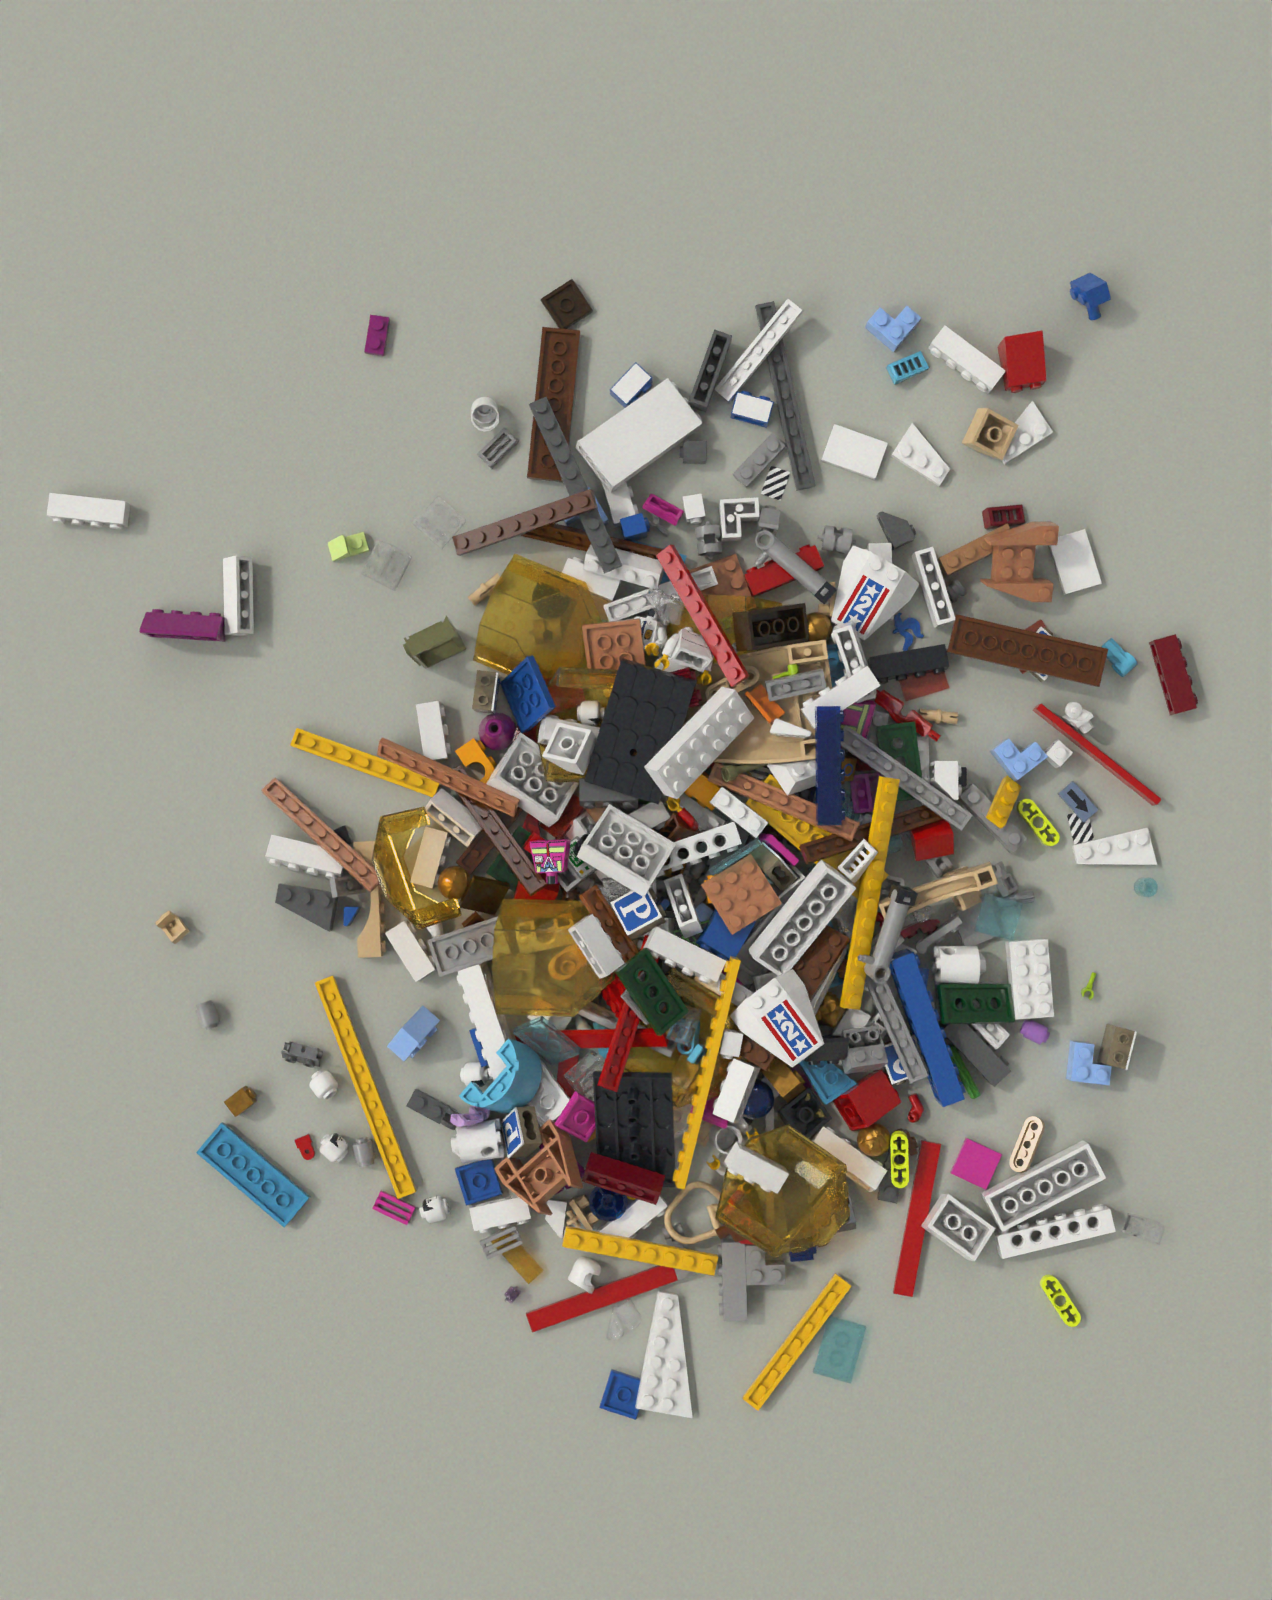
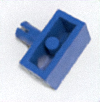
M1088 273L1070 282V295L1073 300L1086 306L1090 320H1096L1101 317L1098 305L1111 300L1107 282L1092 273Z

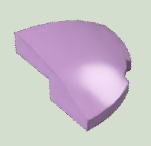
M470 1106L469 1114H451L450 1122L457 1127L474 1125L486 1120L490 1116V1110Z

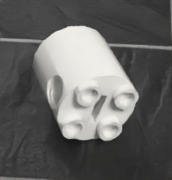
M933 946L935 962H932L931 968L932 973H935V985L979 983L980 975L986 971V960L977 946Z
M500 1118L456 1128L457 1134L451 1137L452 1152L460 1157L462 1163L505 1157L504 1147L501 1146L504 1144L503 1133L499 1131L501 1130Z

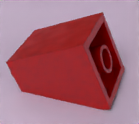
M1043 331L1004 337L997 348L1001 368L1005 370L1003 374L1005 391L1017 393L1023 391V388L1030 387V390L1041 388V385L1047 380Z
M882 1069L873 1071L856 1082L855 1086L833 1100L834 1105L851 1131L871 1126L902 1102L899 1098V1093L892 1087L887 1074Z

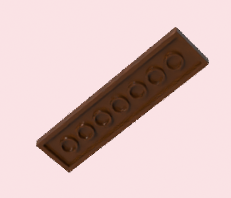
M542 327L535 401L547 397L569 446L580 330ZM533 416L527 479L563 482Z
M956 614L947 653L1100 687L1108 649Z
M828 925L825 926L792 967L804 983L810 1002L850 941L849 937ZM743 1035L740 1056L768 1072L776 1056L747 1035Z

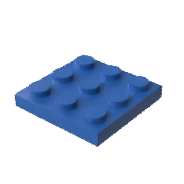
M533 655L527 656L500 682L522 734L528 733L556 707Z

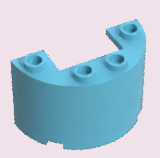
M508 1038L496 1052L506 1064V1068L484 1093L476 1083L470 1082L459 1095L464 1102L499 1113H510L515 1107H525L535 1096L542 1075L540 1057L534 1046Z

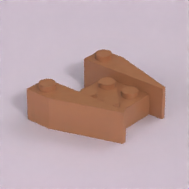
M1051 521L1030 522L985 537L984 541L989 545H993L991 579H980V582L987 587L1031 602H1052L1054 583L1046 578H1033L1036 545H1057L1059 526Z
M551 1119L539 1128L541 1140L545 1147L525 1165L522 1164L520 1159H508L506 1157L494 1168L500 1180L507 1188L538 1213L550 1216L553 1213L546 1202L566 1184L578 1189L583 1188L571 1137L566 1131L555 1125L556 1121Z

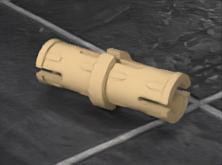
M496 573L486 583H481V587L468 596V598L476 606L485 597H490L492 592L505 582Z
M922 708L918 712L925 720L933 721L935 724L942 722L957 725L958 712Z

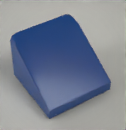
M347 906L344 908V926L351 925L361 907Z

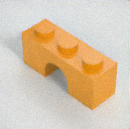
M473 738L455 750V752L467 768L474 763H481L484 766L485 775L480 782L486 784L497 764L491 755L487 757L484 753L486 748L481 740L476 741Z

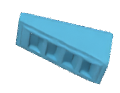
M919 351L887 365L886 369L894 385L929 369L922 352ZM916 358L919 359L922 367H918L915 361ZM909 361L912 362L915 370L912 371L908 363ZM903 364H905L908 373H905L904 368L902 366ZM897 367L899 368V370H900V372H901V374H902V375H900V376H899V374H898V372H897V370H896Z

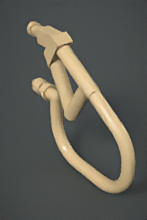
M696 1181L686 1185L685 1190L682 1189L665 1212L664 1223L670 1236L682 1244H695L718 1236L715 1229L721 1227L716 1212L722 1213L724 1205H707L706 1207L714 1229L690 1238L683 1237L674 1230L671 1224V1215L691 1190L703 1188L708 1190L719 1201H724L736 1188L735 1181L729 1182L725 1189H722V1193L711 1184L703 1181ZM756 1201L752 1207L754 1212L757 1213L762 1205Z

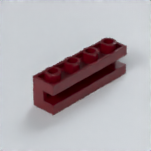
M1175 634L1149 642L1169 715L1196 709L1198 699L1196 694L1192 692V678L1186 671L1187 661L1184 656L1182 657L1180 650L1182 649V643Z
M591 1152L582 1182L656 1205L661 1194L665 1175Z

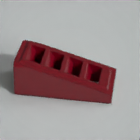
M1022 504L988 507L982 511L985 529L999 528L1007 523L1009 526L1025 523ZM1013 510L1016 511L1017 520H1014ZM1006 511H1008L1009 521H1007Z

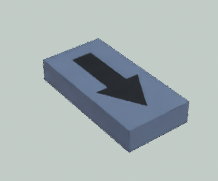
M1071 781L1058 793L1061 799L1082 822L1088 820L1098 811V808L1074 781Z

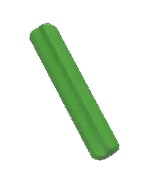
M954 1045L950 1046L953 1054L950 1057L953 1064H956L959 1077L970 1098L975 1099L979 1097L980 1092L957 1048Z

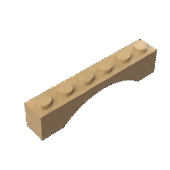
M379 841L353 842L354 850L377 872L383 875V864H380L383 848L382 845H379ZM380 883L370 893L371 908L368 921L357 938L358 958L382 957L383 952H386V941H383L386 924L382 922V914H385V904L381 902V895H384L383 883Z
M989 861L912 888L918 895L914 906H909L907 915L943 899L998 884L991 862ZM889 897L879 900V907L884 919L891 901Z

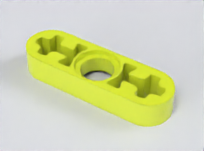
M1031 799L1020 800L1017 804V811L1044 845H1056L1059 842L1060 836L1049 820ZM1022 804H1030L1029 810L1032 813L1036 811L1037 814L1032 815L1028 819L1027 816H1030V813L1028 811H1022V808L1024 807ZM1036 817H1040L1043 820V825L1040 828H1036L1033 825V820ZM1048 826L1049 829H1046L1048 834H1054V841H1046L1047 835L1045 832L1040 834L1039 831L1044 830Z
M895 1131L890 1137L891 1181L895 1187L903 1188L909 1183L908 1137L903 1131ZM897 1137H901L905 1141H901V1149L897 1150V1141L894 1140H897ZM903 1155L905 1157L904 1163L897 1164L894 1161L895 1156ZM898 1169H902V1182H898L897 1179Z
M1050 1274L1043 1276L1040 1286L1063 1322L1070 1327L1077 1326L1081 1320L1080 1313L1059 1281ZM1047 1280L1053 1282L1052 1285L1056 1292L1053 1293L1049 1287H1045L1047 1286ZM1060 1295L1066 1299L1062 1306H1058L1055 1303V1299ZM1065 1309H1068L1071 1314H1076L1073 1316V1321L1068 1319L1069 1316L1064 1311Z

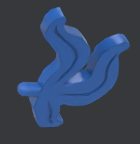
M898 613L894 616V626L896 629L893 630V634L899 632L905 638L902 650L907 651L908 647L912 645L913 636L905 631L906 629H912L913 634L917 638H922L924 635L921 634L920 624L916 619L907 618L902 622L900 618L902 613Z

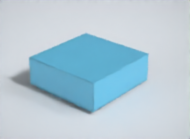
M697 1044L687 1060L692 1064H698L707 1052V1048L703 1044Z

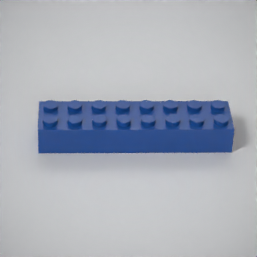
M906 948L893 954L889 968L911 1032L917 1039L921 1055L927 1066V1078L935 1100L942 1107L965 1100L963 1093H966L963 1083L959 1082L957 1075H959L958 1068L951 1061L950 1057L953 1054L950 1046H947L944 1041L946 1038L945 1031L938 1024L940 1017L938 1011L931 1004V1002H934L932 994L925 987L927 983L926 977L919 970L918 966L921 965L919 957Z

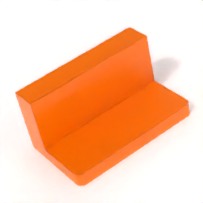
M761 683L752 691L745 693L747 699L770 726L773 725L776 718L780 719L785 715V712L775 700L769 701L767 690Z

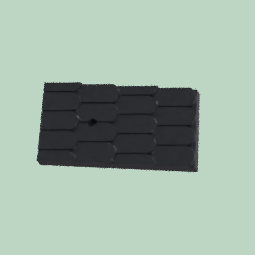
M622 658L584 781L659 805L662 791L644 766L683 727L697 681Z
M593 1071L597 1154L665 1175L662 1187L675 1188V1181H673L676 1167L672 1073L623 1072L618 1091L614 1092L597 1086L602 1071Z

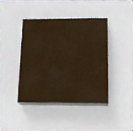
M573 279L540 299L560 329L569 328L593 312Z
M473 875L459 902V907L495 915L510 885L507 882Z

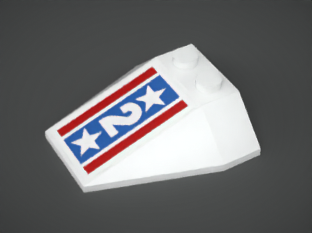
M852 546L842 565L831 622L840 625L853 621L858 637L865 641L911 600L919 583L906 571L873 552Z
M793 969L772 979L745 999L730 1015L742 1033L792 1068L824 1045L806 987Z

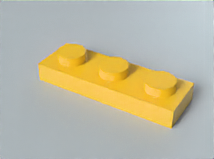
M1009 776L1002 779L986 815V818L1000 829L1006 825L1022 786Z

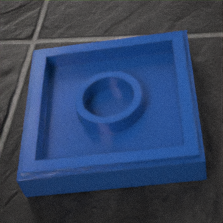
M493 1159L476 1161L455 1168L466 1206L503 1194L499 1177L494 1170L495 1164Z
M611 1369L599 1408L636 1420L640 1409H636L635 1405L641 1379Z

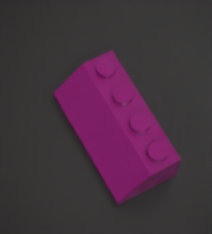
M152 609V612L145 613L139 631L148 637L225 642L224 617H221L220 613H209V616H204L201 612L194 611L188 615L183 614V611L171 610V613H164V610Z

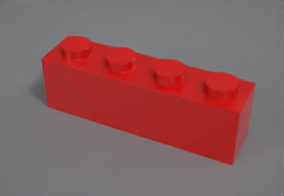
M810 544L799 548V552L795 553L815 571L823 569L824 564L816 545L811 547ZM773 559L765 562V566L759 569L757 566L746 571L747 574L744 575L752 598L796 580Z

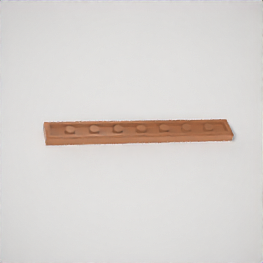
M382 737L379 741L378 756L512 817L516 815L520 799Z
M715 762L708 778L709 782L852 842L860 822L793 794L787 796L785 791L743 773L738 774L735 780L726 782L721 776V768L724 765Z
M274 778L261 790L269 800L370 893L384 880V877L278 779Z

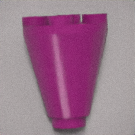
M496 712L482 719L478 734L481 742L491 750H503L514 742L517 729L514 721L508 715ZM497 725L498 731L492 732L491 727Z

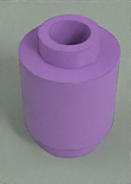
M1025 1019L1019 1033L1023 1034V1037L1039 1045L1042 1042L1046 1043L1050 1035L1048 1027L1032 1019L1030 1021Z

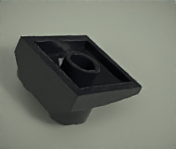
M809 1087L789 1103L783 1105L778 1111L781 1120L800 1142L807 1140L832 1119Z

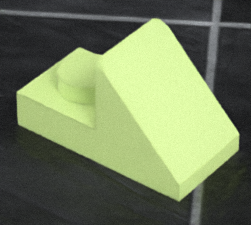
M364 532L347 537L341 535L328 542L332 561L370 551Z

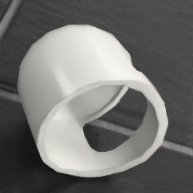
M480 397L473 402L471 422L474 427L485 432L491 431L499 423L498 406L493 399ZM496 418L495 423L489 427L479 426L474 421L475 419L477 422L484 424L490 423Z
M730 1123L727 1124L726 1129L716 1125L711 1127L709 1140L721 1153L729 1154L730 1150L724 1151L721 1149L731 1146L736 1136L738 1137V1143L742 1144L743 1138L740 1131ZM728 1127L734 1128L736 1134H734Z
M580 1257L574 1263L568 1280L592 1294L595 1286L591 1284V1278L593 1274L600 1275L601 1267L597 1261L590 1257Z

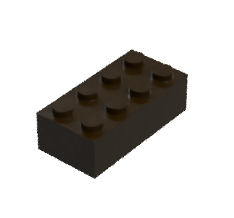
M805 603L732 613L737 652L809 642Z

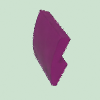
M880 773L854 775L853 781H850L854 814L873 812L879 776H882Z

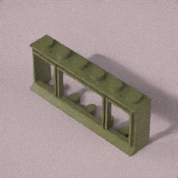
M447 615L444 622H437L410 635V639L405 637L406 643L403 644L407 655L425 669L466 650L457 629Z

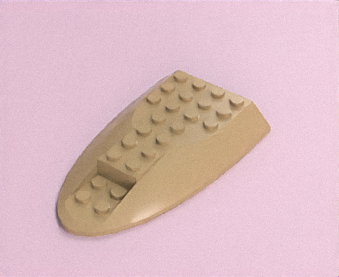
M826 640L773 647L738 656L744 667L753 666L760 674L759 682L756 685L739 693L754 719L713 761L714 763L773 764L841 756L836 715L813 729L800 710L804 707L802 703L811 697L815 700L820 696L819 692L822 690L775 700L785 712V715L780 720L811 731L813 733L812 739L771 735L772 725L768 724L745 696L747 691H752L760 683L766 689L765 681L772 680L775 675L787 672L788 665L791 664L799 666V673L823 669L826 687L831 689L832 682ZM718 663L712 664L711 671L708 673L712 678L709 684L704 686V680L701 684L696 683L695 688L696 690L700 689L702 701H699L700 706L688 709L684 725L708 701L705 695L706 689L725 678ZM698 670L695 671L696 677L703 674V672ZM749 674V677L747 679L752 680L754 678V675Z

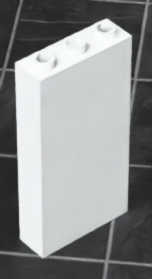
M668 378L577 442L575 448L610 493L700 429L702 425L700 415L691 409L687 398L681 396L677 385Z

